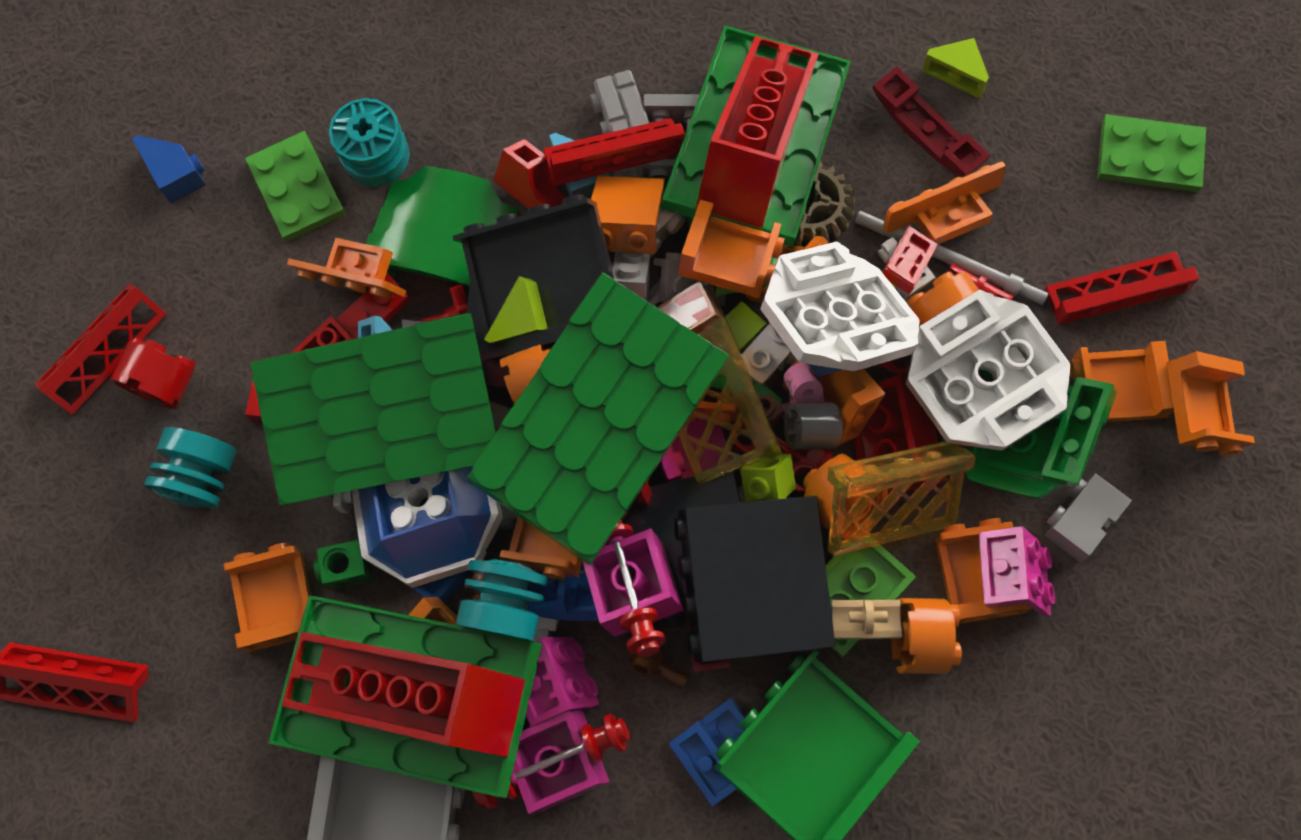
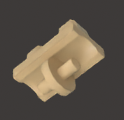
M900 600L831 601L835 639L902 638Z

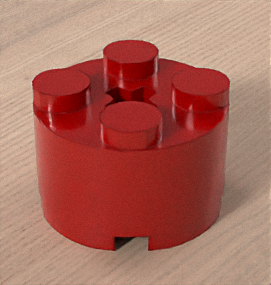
M132 338L127 343L109 380L115 382L116 386L145 400L149 398L157 401L159 398L162 400L161 406L176 410L195 372L196 363L180 355H177L175 358L165 354L167 348L155 341L146 339L144 342Z

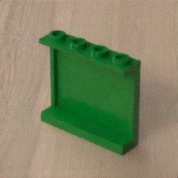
M816 649L807 657L802 652L787 668L792 673L784 684L777 680L763 696L768 701L763 709L758 712L753 708L739 724L744 729L735 741L728 737L715 752L719 760L713 768L792 840H842L919 744L920 740L909 731L903 734L822 664L816 658L819 653Z

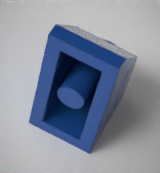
M139 135L132 138L158 188L170 203L206 185L200 175L205 169L195 153L189 156L183 146L176 143Z

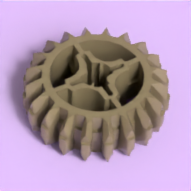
M821 161L819 162L807 201L809 203L810 196H813L812 206L809 207L807 214L804 211L796 236V246H802L803 241L809 244L815 236L824 237L827 242H829V238L837 241L840 238V231H847L849 227L848 221L853 219L854 210L852 207L855 205V198L851 196V184H844V174L834 176V166L827 170L822 169L823 164ZM820 189L827 192L831 197L823 195L820 192ZM814 220H825L823 222L811 224Z

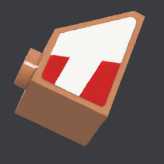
M698 281L657 307L707 341L716 338L722 330L730 326L714 292L701 281Z

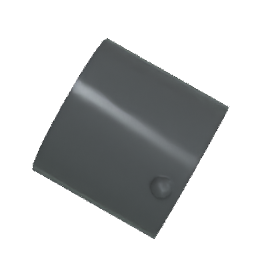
M833 402L791 403L788 405L783 420L784 437L788 447L791 450L835 449L841 441L843 432L842 416L838 406Z

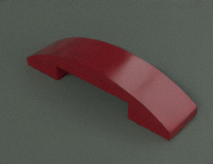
M898 66L873 85L872 89L877 98L903 131L932 158L952 172L965 177L972 174L990 158L991 155L968 133L961 136L918 95L920 87Z

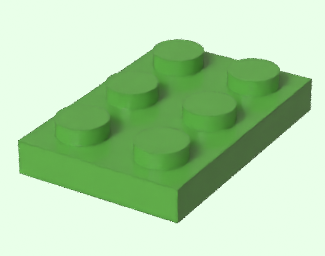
M1105 114L1102 120L1097 179L1199 193L1203 187L1206 127Z
M305 131L245 158L285 242L291 241L346 215Z
M868 533L858 539L848 541L826 564L830 606L832 600H896L916 578L911 571ZM835 639L836 647L830 648L839 657L843 658L859 639Z

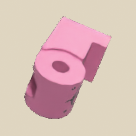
M795 364L785 372L783 379L789 390V402L781 404V417L783 420L786 408L791 403L824 402L822 384L815 377L814 371L808 364Z

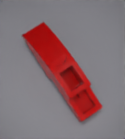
M386 273L384 281H387L395 286L400 287L397 284V282L388 273ZM368 289L365 294L358 298L337 319L330 316L291 353L358 338V321L372 316H381L388 326L391 327L388 322L412 299L406 293L405 297L391 294L390 300L370 294V289Z

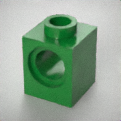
M359 539L317 549L318 560L314 561L315 576L317 581H322V584L328 589L333 590L373 581L370 563L361 556ZM348 558V568L340 574H335L334 568L336 563L340 559Z

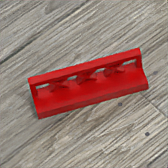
M669 118L543 148L544 156L556 186L676 157L685 139V132L681 123L674 124L673 119Z
M1172 252L1050 284L1045 287V292L1048 293L1047 297L1059 326L1188 292L1200 278L1195 266L1183 269L1177 252ZM1170 263L1173 272L1159 276L1153 275L1157 266ZM1129 273L1144 278V280L1125 285L1120 283L1124 275ZM1119 276L1116 281L1111 279L1113 277ZM1098 281L1112 287L1095 293L1088 292L1091 284ZM1086 285L1084 290L1079 288V286ZM1069 290L1079 295V297L1064 300L1060 303L1057 292Z
M129 283L37 380L35 386L73 415L114 371L126 347L125 345L122 349H108L107 336L113 330L127 329L128 342L132 338L143 340L167 313L136 286ZM140 301L155 312L146 323L132 324L131 311ZM126 317V325H118ZM132 329H140V330L133 336ZM102 343L103 350H95ZM109 354H116L109 362ZM103 355L104 368L100 373L84 375L83 362L87 357ZM78 368L79 375L71 376L72 373ZM85 380H92L85 388ZM65 381H79L80 394L71 404L55 393Z
M12 642L0 652V700L134 722L138 718L137 692L149 677L148 665ZM5 677L13 678L23 689L6 688ZM37 684H48L58 694L56 696L47 695ZM72 690H84L93 700L91 702L82 701ZM107 696L125 697L126 708L116 706Z

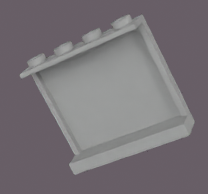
M321 756L307 840H459L460 826L459 824H454L456 808L461 809L463 806L465 789Z

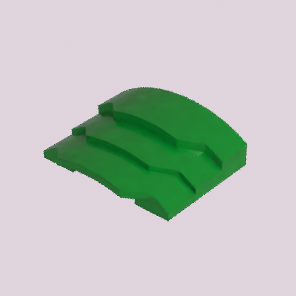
M425 166L406 180H392L384 206L380 209L372 233H369L366 244L385 248L393 252L387 273L392 278H395L397 270L454 283L455 285L462 284L465 295L469 296L470 277L462 243L453 240V235L464 233L463 228L471 224L484 223V226L497 223V217L507 214L518 215V209L501 202L489 180L449 169Z
M978 370L981 379L986 382L994 381L990 372ZM1077 377L1074 386H1068L1067 408L1061 414L1004 450L947 443L943 437L939 446L940 452L959 459L972 483L1017 496L1041 500L1061 486H1079L1101 427L1105 426L1117 394L1111 383Z

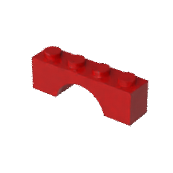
M525 139L503 149L493 179L495 183L528 209L542 204H550V207L563 204V199L566 197L554 185L545 156L541 151Z

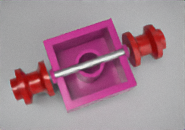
M621 520L592 565L589 566L584 561L583 564L600 624L614 637L630 631L632 638L626 643L628 652L637 654L638 657H648L659 652L660 646L665 642L664 633L655 631L653 623L684 611L662 541L652 529L634 535L632 527L628 524H623Z
M568 710L523 730L521 737H519V747L513 773L510 776L511 781L507 796L513 800L519 797L521 792L528 814L545 811L609 783V778L602 763L604 751L612 747L618 752L626 750V741L630 740V735L622 718L616 719L613 714H608L604 716V725L594 729L590 724H587L583 711ZM472 791L479 805L484 804L488 809L497 807V796Z

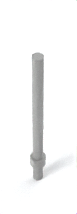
M861 210L855 219L856 224L888 238L893 237L897 242H899L905 232L901 228L887 234L883 229V220ZM937 245L931 256L949 265L954 263L957 267L976 277L984 276L988 279V282L1004 288V292L1012 294L1014 297L1019 295L1043 305L1048 296L1047 292L1024 283V278L1013 273L1010 276L943 246Z

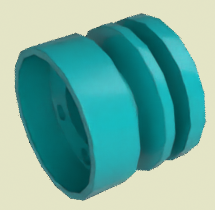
M369 98L353 100L339 108L331 119L329 137L332 147L335 149L344 170L350 178L361 185L373 187L389 184L392 180L398 178L407 167L410 153L407 140L392 109L379 100Z
M164 427L156 452L169 459V464L152 462L149 470L164 478L147 476L143 487L157 493L163 499L193 508H218L221 499L206 490L213 492L224 491L225 485L211 477L212 473H230L237 450L223 441L198 432L176 427Z
M496 559L487 561L471 560L468 570L484 575L483 581L465 579L464 585L480 592L479 600L466 599L460 601L455 625L534 641L540 616L524 610L525 602H543L544 596L528 591L529 585L546 587L548 577L536 573L527 566Z

